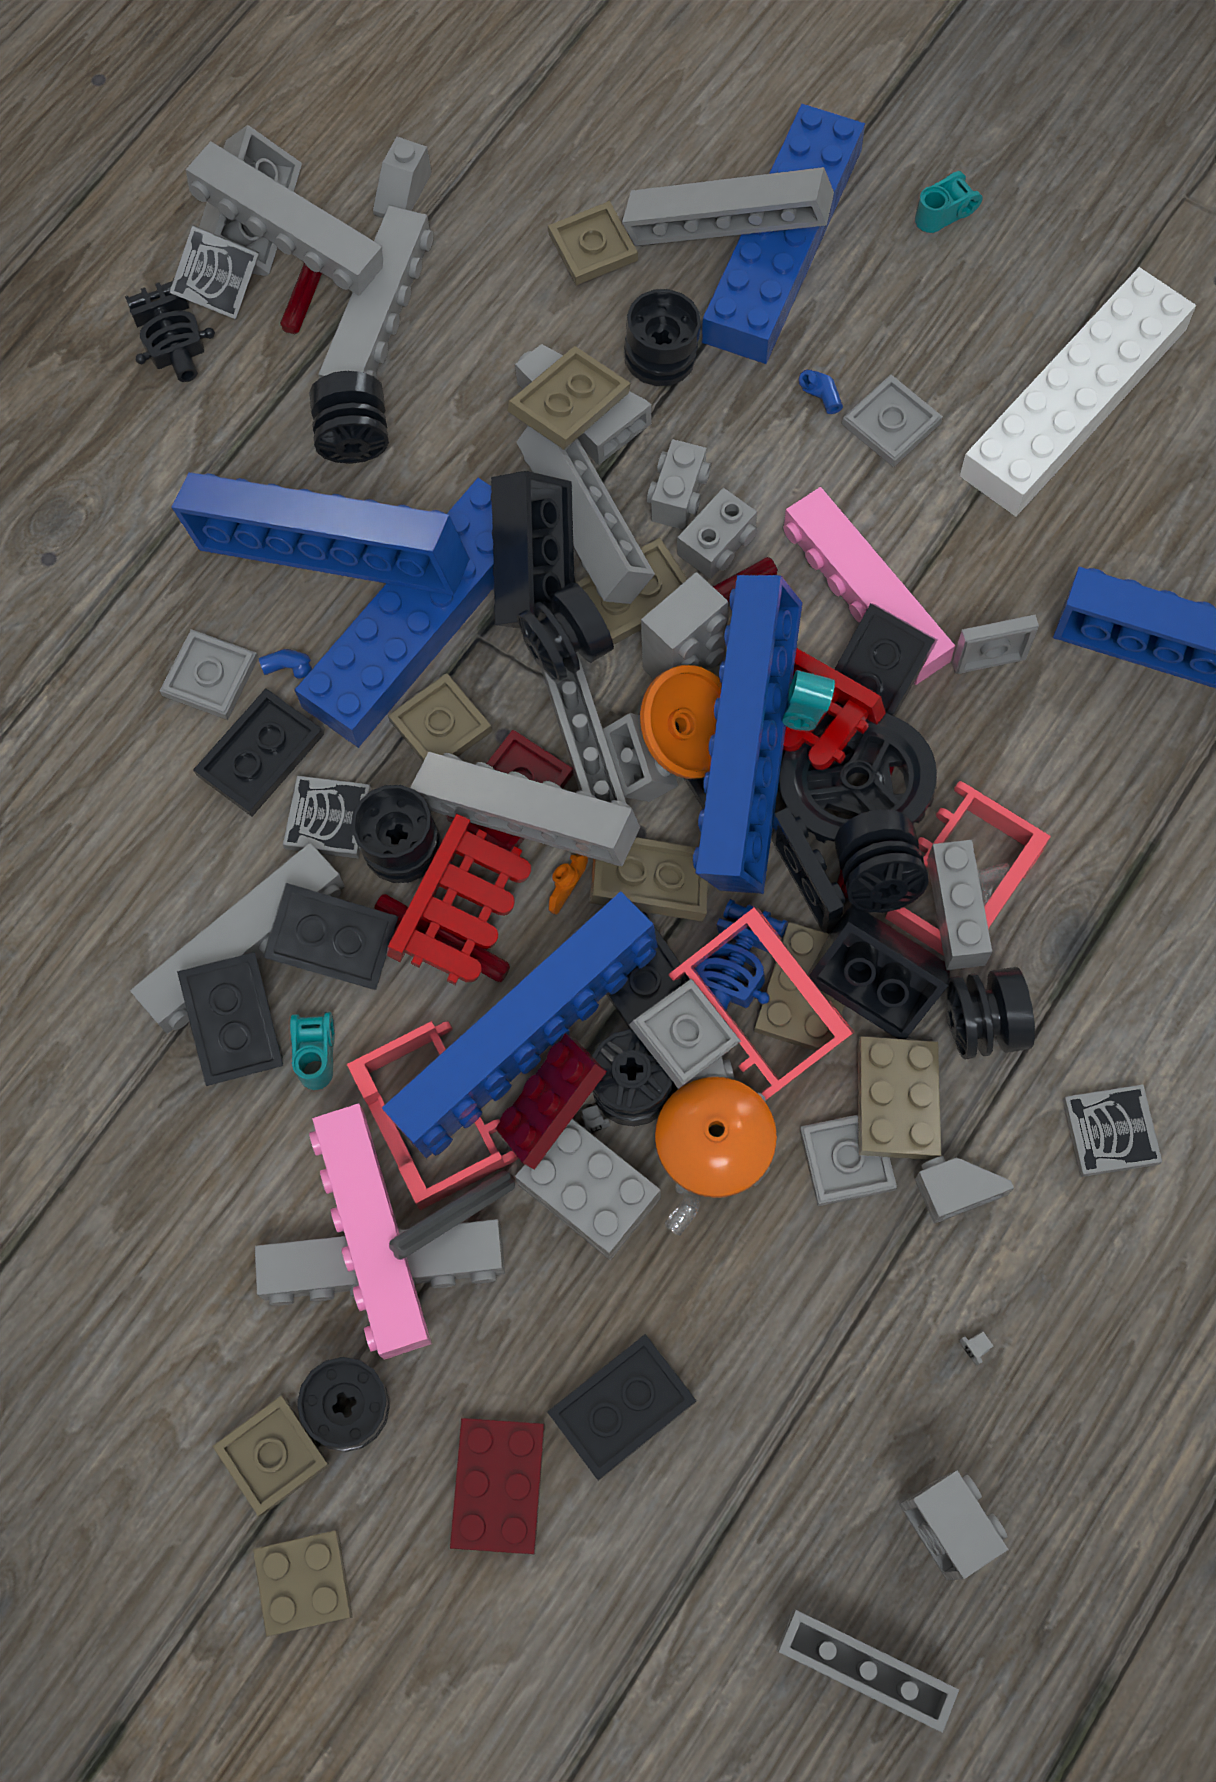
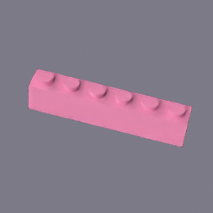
M821 487L786 509L783 529L787 538L793 544L798 543L805 552V557L810 566L815 570L819 569L827 578L831 591L838 597L842 596L848 603L849 610L857 622H861L870 603H874L938 639L914 682L915 685L951 662L955 649L954 643Z
M358 1103L312 1118L316 1131L310 1132L309 1136L315 1155L322 1154L326 1169L320 1170V1175L326 1193L333 1192L337 1207L331 1209V1215L337 1232L344 1231L348 1246L342 1248V1254L348 1272L353 1270L356 1272L359 1286L353 1287V1293L359 1311H367L370 1326L364 1327V1332L370 1351L377 1350L379 1356L385 1360L432 1344L407 1257L399 1260L395 1258L393 1251L389 1249L390 1240L400 1233L362 1107Z

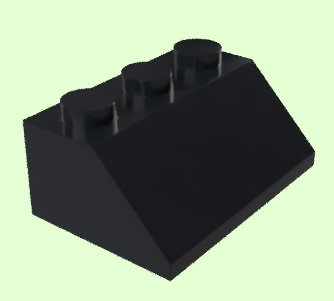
M851 904L830 932L807 975L817 988L895 1038L906 1040L949 986L950 970H946L945 961L868 912L857 909Z

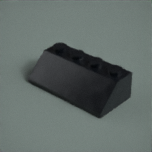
M529 471L491 477L495 625L520 628L517 615L526 609L534 615L533 606L538 602L543 603L552 613H555L550 596L574 581L572 481Z

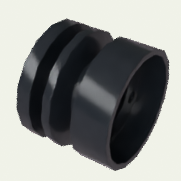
M655 289L641 294L631 304L627 314L624 358L625 364L633 376L643 383L653 386H671L683 381L692 372L696 361L697 342L701 328L700 312L694 302L680 292L670 289Z
M348 370L325 375L312 384L309 396L311 414L314 420L312 424L316 452L320 456L335 463L353 464L374 459L386 450L389 438L386 417L384 415L386 411L382 383L364 372Z
M574 581L550 596L555 613H552L543 603L538 602L533 606L534 615L527 609L517 615L518 625L530 654L536 663L556 683L567 678L566 668L573 674L580 670L576 652H579L585 660L592 663L614 649L613 640L604 619L587 593Z
M384 785L364 796L358 802L352 814L351 830L368 867L379 878L391 883H409L425 875L441 844V837L426 800L416 790L403 785Z
M877 809L861 813L849 819L838 829L834 839L835 849L848 899L857 909L875 913L894 911L913 903L924 894L929 884L928 872L924 865L923 855L919 850V842L913 822L906 814L895 810Z
M1018 967L990 971L986 990L980 977L975 973L968 975L966 983L960 976L949 978L946 1003L948 1024L957 1049L963 1059L975 1058L977 1048L981 1055L990 1056L993 1052L994 1036L1005 1053L1031 1049L1035 1040L1033 1007L1024 975Z
M630 1029L612 1034L599 1044L592 1055L607 1071L593 1090L595 1103L604 1116L617 1124L635 1127L651 1123L659 1117L664 1104L672 1095L674 1082L633 1030ZM629 1067L636 1068V1080H628L627 1073Z
M346 1357L326 1360L311 1370L300 1387L297 1401L300 1422L309 1436L329 1449L343 1452L362 1449L377 1439L387 1424L390 1409L387 1389L375 1370L358 1359ZM342 1396H346L350 1401L356 1399L357 1404L351 1407L352 1415L346 1417L342 1412H335V1408L340 1406L339 1398Z

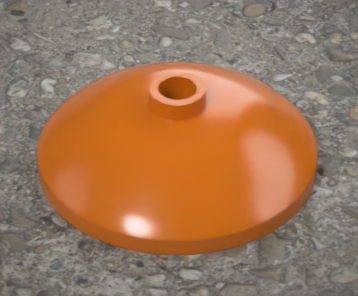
M681 665L659 674L647 688L640 711L642 735L653 758L668 772L686 779L704 778L705 774L710 772L712 757L709 754V741L711 736L715 735L717 723L714 716V705L716 699L720 698L722 687L718 676L699 666ZM675 721L679 725V731L676 729Z
M725 1077L701 1078L679 1088L664 1104L659 1114L655 1131L658 1157L668 1175L684 1189L700 1196L712 1198L736 1195L757 1183L772 1162L777 1140L773 1115L761 1096L749 1086ZM712 1125L722 1126L724 1129L723 1135L720 1137L712 1136L708 1131Z

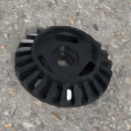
M887 713L877 725L866 719L865 721L868 722L869 727L864 734L857 730L842 750L846 755L841 763L836 762L824 770L815 769L811 765L809 751L812 747L805 742L796 751H785L781 762L779 783L782 801L785 803L786 808L790 809L794 818L799 816L803 820L807 831L814 834L816 840L824 844L827 840L834 842L838 829L849 820L828 813L826 811L827 808L853 817L877 809L895 810L906 814L913 824L915 822L920 823L925 817V811L928 807H931L937 785V769L929 744L915 728ZM832 715L823 717L812 733L820 738L835 717ZM889 767H898L903 773L906 787L905 793H893ZM855 773H862L868 777V781L862 786H853L848 783L847 779Z

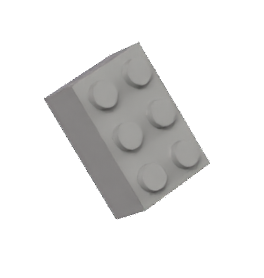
M697 572L641 619L643 669L653 679L662 672L681 665H694L704 669L708 666L714 668L725 657L726 645L724 634L728 621V601Z
M573 1119L535 1170L524 1165L515 1176L518 1186L610 1261L661 1199V1190Z
M958 1470L938 1478L899 1504L946 1580L965 1579L1009 1550L1003 1542L1008 1537L1005 1529L994 1514L989 1516L985 1514L978 1503L982 1495L976 1484L967 1474L961 1477Z

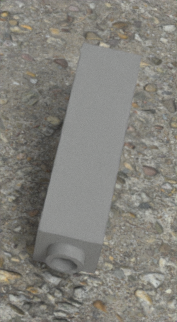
M543 344L533 351L524 353L515 364L517 384L524 389L563 355ZM629 391L622 400L578 437L585 452L598 465L652 424L651 404Z

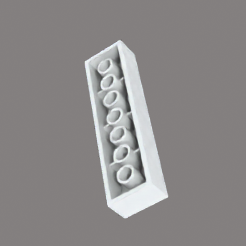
M1138 267L965 454L960 477L1017 517L1186 331L1196 305Z

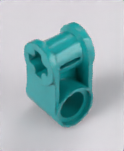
M961 171L953 172L945 179L922 190L915 215V223L924 232H938L949 224L971 215L980 206L983 196L978 191H973L965 182L966 176Z
M796 670L788 689L789 706L783 715L782 722L784 725L794 730L810 731L816 728L819 720L830 707L835 680Z
M325 1012L324 1016L302 1018L299 1014H292L290 1034L293 1070L304 1087L310 1090L323 1089L330 1083L333 1077V1046L335 1042L332 1012ZM314 1061L322 1063L321 1068L316 1073L310 1075L304 1073V1069L309 1063Z

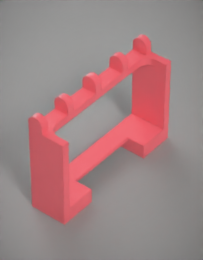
M959 781L954 790L957 794L964 797V800L954 814L945 808L938 810L936 817L945 823L946 826L934 843L919 837V850L925 853L923 860L927 869V859L932 845L945 843L967 810L1025 846L984 906L989 929L1021 880L1025 879L1038 860L1051 836L966 783ZM905 907L887 912L885 919L944 956L938 928Z
M753 907L674 969L668 976L672 981H675L686 973L740 1039L741 1042L739 1044L749 1055V1058L738 1067L742 1072H745L752 1065L756 1064L772 1085L761 1093L766 1101L855 1032L832 1002L824 997L782 943V938L758 908ZM748 926L835 1036L781 1079L768 1066L695 970V967Z
M432 1021L347 1064L420 1211L518 1159L513 1150L501 1156L490 1136L497 1132L495 1128L500 1123V1120L496 1119L484 1125L481 1117H479L475 1125L491 1156L427 1188L396 1125L383 1111L382 1107L385 1103L370 1073L432 1041L439 1055L442 1054L446 1049L440 1037L452 1031L448 1021L434 1026Z

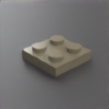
M610 201L548 225L549 236L576 286L638 261V252Z
M447 673L388 715L391 724L423 762L428 752L439 755L450 753L458 757L492 732L490 723Z
M282 1395L212 1446L259 1517H262L330 1466L286 1398Z
M335 1530L253 1549L266 1637L353 1618L339 1531Z

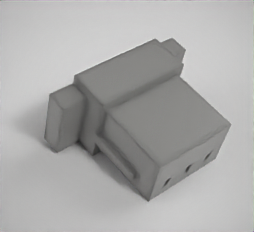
M597 1105L581 1110L585 1124L583 1128L589 1133H594L610 1126L608 1119L603 1120Z
M984 1332L979 1335L977 1334L970 1340L966 1336L959 1340L976 1366L983 1362L980 1357L994 1347Z

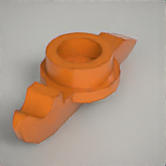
M580 854L571 855L570 859L572 862L570 865L567 863L562 864L554 871L552 879L555 882L556 888L549 900V911L552 914L557 915L581 878L588 863L587 856Z

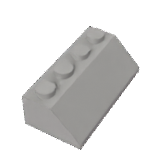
M249 125L226 140L224 150L294 192L302 165L300 161ZM207 202L199 228L259 252L252 274L267 276L270 273L277 246L263 236L258 237L254 235L247 226L239 221L226 218L219 209Z

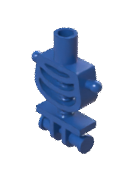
M730 899L726 905L723 917L738 920L755 906L749 904L747 907H744ZM763 911L762 914L782 938L787 929L788 921L777 920L771 917L770 912ZM719 918L716 924L718 933H722L733 923ZM748 927L733 938L736 940L735 945L726 943L695 967L698 975L725 1010H727L730 1002L747 1008L754 998L758 999L761 1004H766L770 1000L768 993L760 991L765 983L763 965L750 952L752 946L768 953L769 951ZM726 956L728 957V960L718 957ZM744 962L754 968L756 971L754 977L746 968L742 967ZM739 978L743 980L748 985V987L746 988L742 983L737 981V979Z

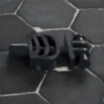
M173 281L163 285L160 282L155 283L157 290L151 293H147L144 287L140 289L141 293L131 297L125 296L137 328L143 326L140 330V339L146 352L137 354L136 362L142 365L146 360L151 359L157 369L172 365L180 382H189L195 379L198 372L191 357L204 352L202 339L213 338L215 331L212 328L200 331L195 316L188 311H183L189 309V305L186 299L170 293Z

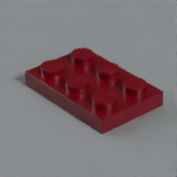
M514 730L509 733L486 763L496 771L507 774L512 771L518 772L529 780L539 783L550 781L559 785L562 789L574 774L572 767ZM446 815L447 820L452 823L454 817ZM471 822L468 828V832L476 835L479 829L486 832L485 840L509 852L512 851L514 846L518 848L525 839Z
M565 1033L561 1040L549 1050L547 1059L536 1074L526 1081L522 1093L514 1104L504 1111L500 1118V1123L495 1129L521 1162L535 1170L607 1071L577 1040Z
M461 1418L450 1549L535 1555L545 1424Z

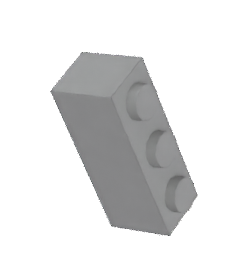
M972 840L933 844L927 862L946 970L986 966L992 954V946Z

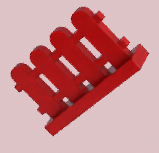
M796 648L793 676L796 670L835 680L830 707L823 714L818 724L827 713L834 716L835 719L820 738L812 733L813 730H794L786 726L783 749L793 752L798 750L805 742L812 747L809 751L811 765L815 769L824 770L834 760L838 763L844 760L846 756L842 750L857 730L864 734L869 727L868 722L865 721L866 719L877 725L886 712L880 695ZM835 702H839L840 704L844 705V707H840L839 705L835 704Z
M457 813L387 949V956L400 963L406 953L413 956L411 964L420 968L422 962H425L448 973L447 982L456 985L458 979L470 983L479 978L481 964L470 955L475 945L483 949H489L496 944L498 931L487 921L492 912L505 916L513 910L515 899L510 892L504 890L508 879L516 883H522L529 878L531 873L530 863L520 857L523 850L514 846L512 851L509 852L485 840L487 833L480 829L476 835L468 832L470 820ZM456 854L464 857L459 868L451 864ZM473 862L499 874L495 885L469 873ZM439 887L447 890L442 901L434 897ZM456 895L483 907L479 917L472 916L452 906ZM422 920L431 923L425 934L417 931ZM440 928L466 940L461 951L434 939Z

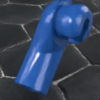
M809 369L804 370L799 375L798 381L803 391L821 398L827 414H836L842 410L843 405L838 390L830 376Z
M283 649L258 658L264 675L284 668H292L294 676L300 679L306 677L312 670L309 663L311 661L310 657L305 653L291 649Z

